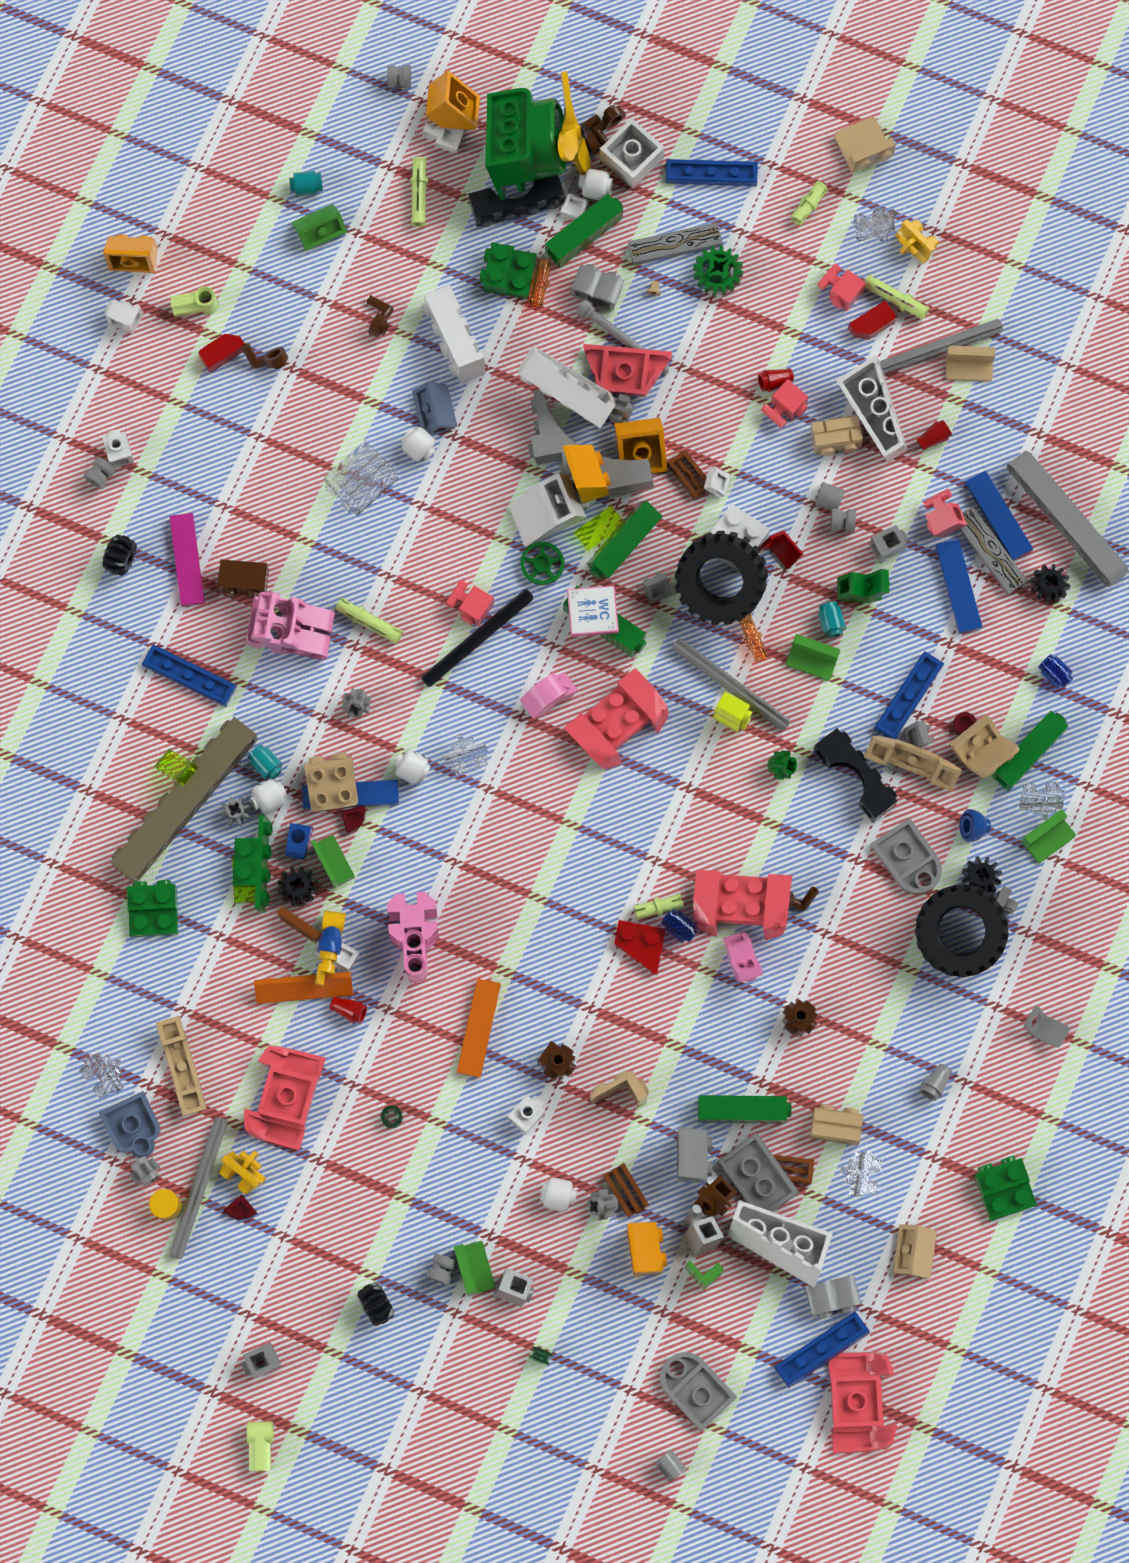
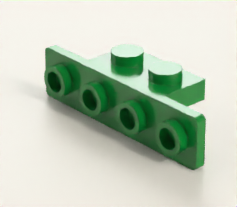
M259 815L258 838H235L232 885L234 887H256L255 909L260 913L266 912V906H269L270 900L269 893L267 892V883L270 882L271 878L268 859H271L272 856L269 836H272L273 825L265 815Z

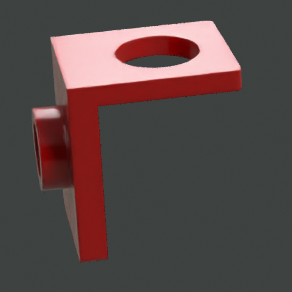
M784 530L769 536L759 547V553L771 549L787 569H790L803 556V552Z

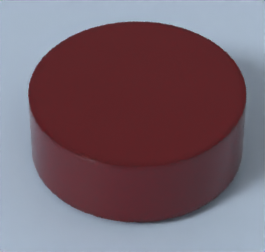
M969 712L959 713L953 721L955 733L957 735L962 734L976 723L977 719Z

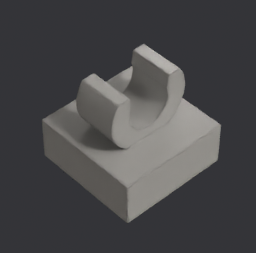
M656 572V576L649 579L647 576L644 577L643 584L649 603L672 595L665 573Z
M924 720L916 721L903 729L907 743L922 748L935 740L934 737L929 738L927 730L931 729V726L925 725Z
M1003 886L996 899L1006 912L1013 914L1019 903L1009 898L1012 890Z

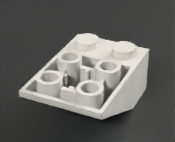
M557 473L539 482L508 505L525 548L587 518L570 476L562 473Z

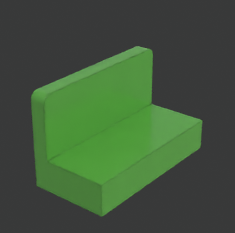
M330 204L292 221V225L297 231L303 248L306 251L347 233L341 214L334 204Z
M796 634L786 666L829 681L838 660L840 649Z
M1062 809L1024 836L1021 841L1037 863L1043 862L1076 836L1075 832L1065 821L1068 816Z
M334 835L319 842H316L315 839L311 841L312 847L333 888L355 878Z
M478 1241L464 1246L463 1244L454 1246L467 1296L494 1289L495 1283L483 1242Z
M691 1261L685 1265L687 1272L703 1290L709 1287L724 1272L723 1267L719 1263L704 1275Z

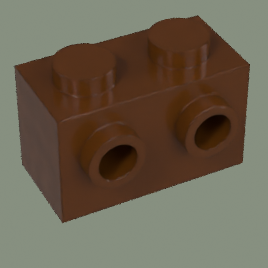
M220 559L217 584L219 593H223L222 595L226 597L246 595L247 598L253 599L255 596L258 597L260 592H267L268 564Z

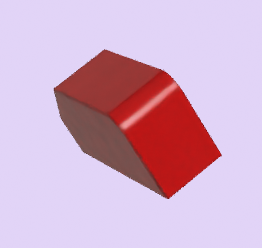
M883 301L850 322L848 330L856 338L869 340L893 325L896 315L888 303Z
M223 334L199 350L200 360L207 370L212 373L243 353L241 346L245 343L240 336Z

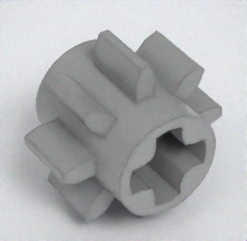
M620 394L618 398L613 397L615 407L610 413V421L615 423H621L623 420L629 421L634 405L630 404V397Z
M352 688L350 695L347 693L343 695L341 709L346 710L349 717L361 718L363 712L369 713L371 697L367 696L364 690Z
M230 797L228 804L222 803V807L226 812L222 813L221 816L222 819L229 818V826L234 822L238 823L241 827V822L244 819H250L245 811L251 808L249 805H242L244 801L242 797L238 801ZM239 808L241 813H235L233 816L231 810Z
M143 1156L130 1166L134 1171L130 1176L137 1185L142 1182L146 1187L160 1176L157 1173L160 1166L153 1157L148 1160L146 1156Z
M608 1189L591 1193V1198L588 1200V1210L591 1215H597L598 1221L615 1216L614 1212L618 1208V1200L614 1194H608Z

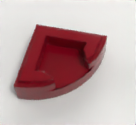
M365 806L342 811L347 835L356 832L362 826L366 815Z
M242 1194L223 1209L230 1217L240 1220L250 1219L258 1214Z

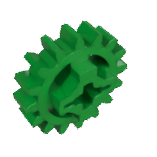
M722 245L719 250H715L714 246H711L709 253L705 249L702 250L703 257L697 256L696 262L698 264H694L693 271H695L694 280H699L697 286H705V293L713 290V296H716L718 291H721L724 296L726 289L733 292L734 284L739 286L741 281L739 278L743 277V271L740 270L743 267V263L737 262L739 255L732 256L731 248L727 252L723 251ZM706 264L708 270H706V273L704 274L703 267ZM733 267L734 273L732 277H730L729 271Z

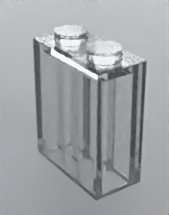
M365 440L324 476L325 489L331 496L335 497L337 495L342 500L341 505L348 513L353 512L358 516L398 480V474Z

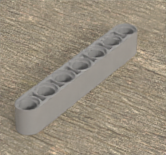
M1024 451L1007 464V469L1013 478L1106 586L1111 587L1129 573L1122 559L1030 452Z

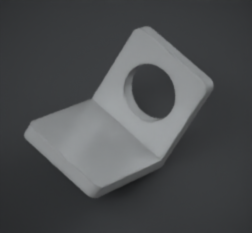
M1038 1006L1033 1008L1024 1023V1027L1031 1036L1056 1048L1061 1046L1070 1031L1069 1026L1047 1017ZM1038 1015L1036 1023L1032 1026L1034 1017Z

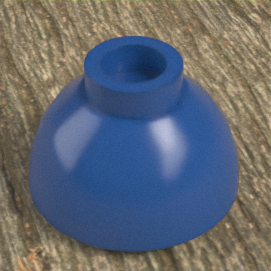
M967 809L960 818V834L966 842H975L981 839L985 833L990 832L991 822L989 819H985L984 815L979 811Z

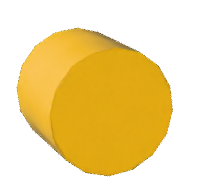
M160 1189L152 1194L149 1200V1208L159 1219L171 1221L180 1215L182 1202L173 1191Z

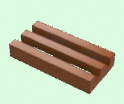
M683 450L667 462V467L695 501L698 499V496L705 494L707 490L699 484L681 461V458L687 461L704 484L707 476L688 452ZM674 463H677V465L681 468V470L684 472V474H685V475L688 477V479L692 482V484H693V485L695 486V488L697 489L696 492H695V490L692 488V486L688 483V481L684 478V476L681 474V472L677 469V467L674 465Z
M282 906L277 912L279 919L317 944L321 933Z
M773 1155L777 1161L809 1165L808 1169L781 1167L785 1172L807 1175V1178L788 1176L793 1183L812 1184L813 1159Z
M625 1163L603 1175L628 1218L649 1206ZM620 1171H623L641 1201V1205L638 1206L620 1176ZM615 1176L634 1209L629 1210L610 1177Z

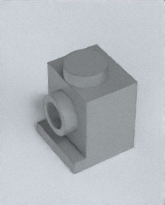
M894 525L872 536L869 544L881 564L885 560L905 551L908 538L903 530H899L897 525ZM891 542L894 546L888 548L886 543Z
M506 1268L500 1275L493 1298H501L521 1307L525 1301L529 1303L533 1295L534 1288H531L533 1278Z
M270 1342L244 1354L245 1361L241 1362L246 1375H252L254 1379L282 1367ZM259 1358L265 1359L263 1367H258L256 1364Z

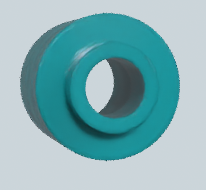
M315 171L293 173V178H289L290 191H295L296 196L317 194L318 191H323L321 173H315Z
M835 601L820 605L818 616L823 634L829 636V638L842 636L843 631L846 630V625L841 607Z
M261 744L249 753L250 764L265 780L269 778L274 780L281 774L283 763L268 747H264Z

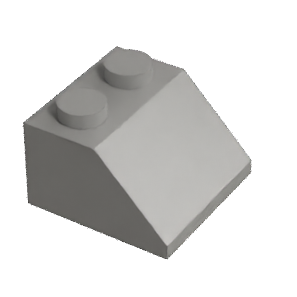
M679 1127L677 1132V1182L706 1183L707 1176H712V1162H707V1152H712V1137H707L706 1130Z

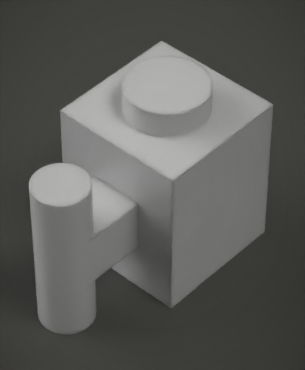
M697 1204L692 1206L683 1220L686 1226H690L683 1237L694 1257L715 1250L724 1238L713 1216L705 1219L701 1218L699 1214L702 1209Z

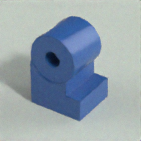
M290 823L286 857L300 860L306 859L314 827Z

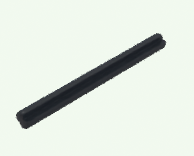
M524 589L422 675L421 678L425 685L431 687L533 600L531 592Z

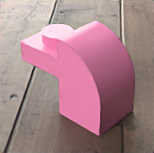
M565 672L558 675L553 673L534 685L520 701L534 719L548 713L558 702L573 696L578 690Z
M746 931L723 938L726 953L737 981L749 982L763 975L761 965L755 957L751 939Z

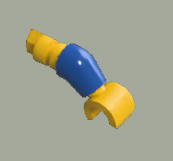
M324 910L322 934L317 949L320 952L319 959L321 963H318L316 985L324 986L325 975L335 974L336 966L333 965V962L337 961V955H340L341 935L344 929L346 913Z

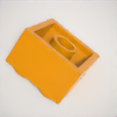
M446 71L429 83L426 116L430 121L435 122L441 128L475 130L478 127L480 95L450 71Z
M124 234L108 237L103 254L109 271L155 273L157 257L155 239L144 235L133 238Z
M660 417L614 423L619 460L648 459L652 473L667 471L664 429Z
M593 445L562 446L582 503L609 495L607 487L611 486L607 472L602 473L600 465H603L604 462L600 451L595 452Z
M656 1222L627 1223L626 1229L633 1277L662 1274L663 1267H667L666 1254L660 1251L659 1243L664 1242L662 1227L657 1228Z

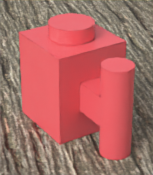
M834 263L818 282L817 286L825 290L828 285H831L832 289L829 298L832 304L839 309L843 308L848 311L864 292L866 282L848 269L840 278L837 274L840 272L841 267Z
M787 379L772 395L771 403L775 408H771L766 403L761 411L782 429L787 424L782 415L784 414L791 421L796 416L801 417L808 409L809 397Z
M948 488L923 501L926 509L935 507V510L926 514L928 530L934 536L943 538L967 526L959 504L950 502L946 504L945 500L952 497V493Z
M460 580L445 604L450 608H454L457 601L460 602L459 615H461V619L469 625L476 624L480 627L494 605V597L475 585L467 594L464 591L468 584Z

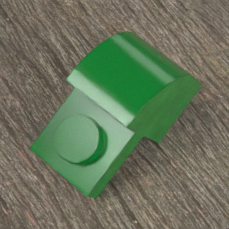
M879 569L869 574L849 572L837 577V599L851 603H871L882 600V596L889 593V570Z

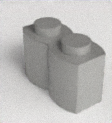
M592 264L580 265L571 287L570 295L582 301L587 298L599 307L614 310L624 280L614 272L603 273Z
M854 1275L817 1283L815 1288L810 1285L805 1286L812 1316L817 1315L818 1320L832 1317V1312L842 1310V1314L857 1311L856 1306L861 1304Z

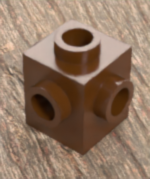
M799 999L795 1004L790 1002L782 1012L785 1015L782 1021L785 1024L784 1028L794 1036L797 1034L799 1037H802L805 1032L810 1034L818 1024L815 1021L818 1016L815 1012L816 1008L806 1000L802 1002ZM800 1012L805 1016V1019L799 1020L796 1014Z
M550 1041L537 1060V1064L544 1068L543 1073L553 1080L556 1078L562 1080L564 1076L569 1078L577 1066L574 1064L575 1056L572 1055L574 1051L564 1044L558 1046ZM556 1060H561L562 1063H561V1064H556L555 1061H556Z
M719 1175L711 1184L706 1182L698 1190L697 1193L700 1196L694 1204L699 1205L702 1209L701 1212L708 1217H715L718 1213L723 1216L731 1208L732 1205L729 1202L737 1194V1191Z

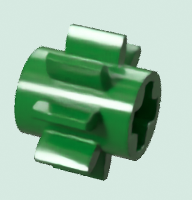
M774 751V755L769 758L768 769L769 772L775 773L774 779H790L791 775L796 772L797 761L796 758L790 757L791 751Z

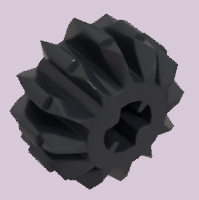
M117 534L113 536L110 542L107 543V548L104 550L105 553L102 557V565L105 570L114 575L123 576L126 574L129 568L132 567L137 553L135 541L124 535Z
M1045 564L1042 565L1041 571L1036 569L1033 573L1035 577L1030 579V583L1034 585L1031 588V593L1038 592L1036 599L1040 600L1044 597L1045 604H1049L1050 599L1055 604L1058 603L1059 597L1065 598L1067 595L1066 591L1071 586L1066 583L1070 578L1069 575H1062L1064 568H1060L1057 571L1055 570V564H1052L1050 569ZM1052 581L1054 585L1050 587L1046 585V583Z
M977 856L975 863L969 860L966 863L968 868L962 869L961 873L965 877L961 879V882L986 890V892L989 890L995 893L997 891L995 885L998 886L1002 882L997 878L1001 876L1002 871H994L998 863L994 862L992 865H989V857H986L982 863L981 858ZM980 872L984 873L985 879L983 881L979 880L978 875Z
M303 866L299 867L298 872H295L294 867H290L291 874L288 875L286 872H283L282 876L285 880H278L277 882L280 887H283L278 890V894L285 895L283 898L284 903L292 899V907H296L297 901H300L302 907L306 906L304 899L307 898L312 902L314 898L310 893H318V888L313 886L318 883L317 878H311L313 875L311 870L304 874ZM298 882H301L303 888H299L298 891H295L293 886H296Z
M379 1283L368 1284L358 1291V1299L372 1325L384 1324L394 1317L392 1305Z

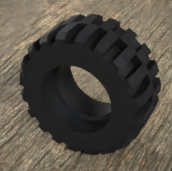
M725 530L717 531L716 534L711 532L704 534L702 538H697L692 542L677 564L678 568L674 579L677 580L675 585L676 593L681 594L679 600L682 605H688L687 611L691 615L694 613L700 616L698 620L705 622L706 619L711 620L712 625H719L720 622L729 625L734 620L739 622L747 614H751L755 610L766 590L768 570L764 567L766 564L764 556H759L760 549L756 545L752 547L749 544L750 539L745 536L741 539L737 537L738 533L731 531L730 534H725ZM721 558L732 562L742 574L743 585L741 590L731 597H719L710 593L704 587L700 578V570L706 561Z
M967 884L952 885L935 892L923 904L917 915L915 936L918 949L922 952L923 958L934 969L949 976H975L988 970L1003 954L1009 936V924L1002 905L986 890ZM956 908L973 910L981 917L985 926V936L981 945L969 953H956L949 950L943 944L939 935V926L942 918L949 911Z

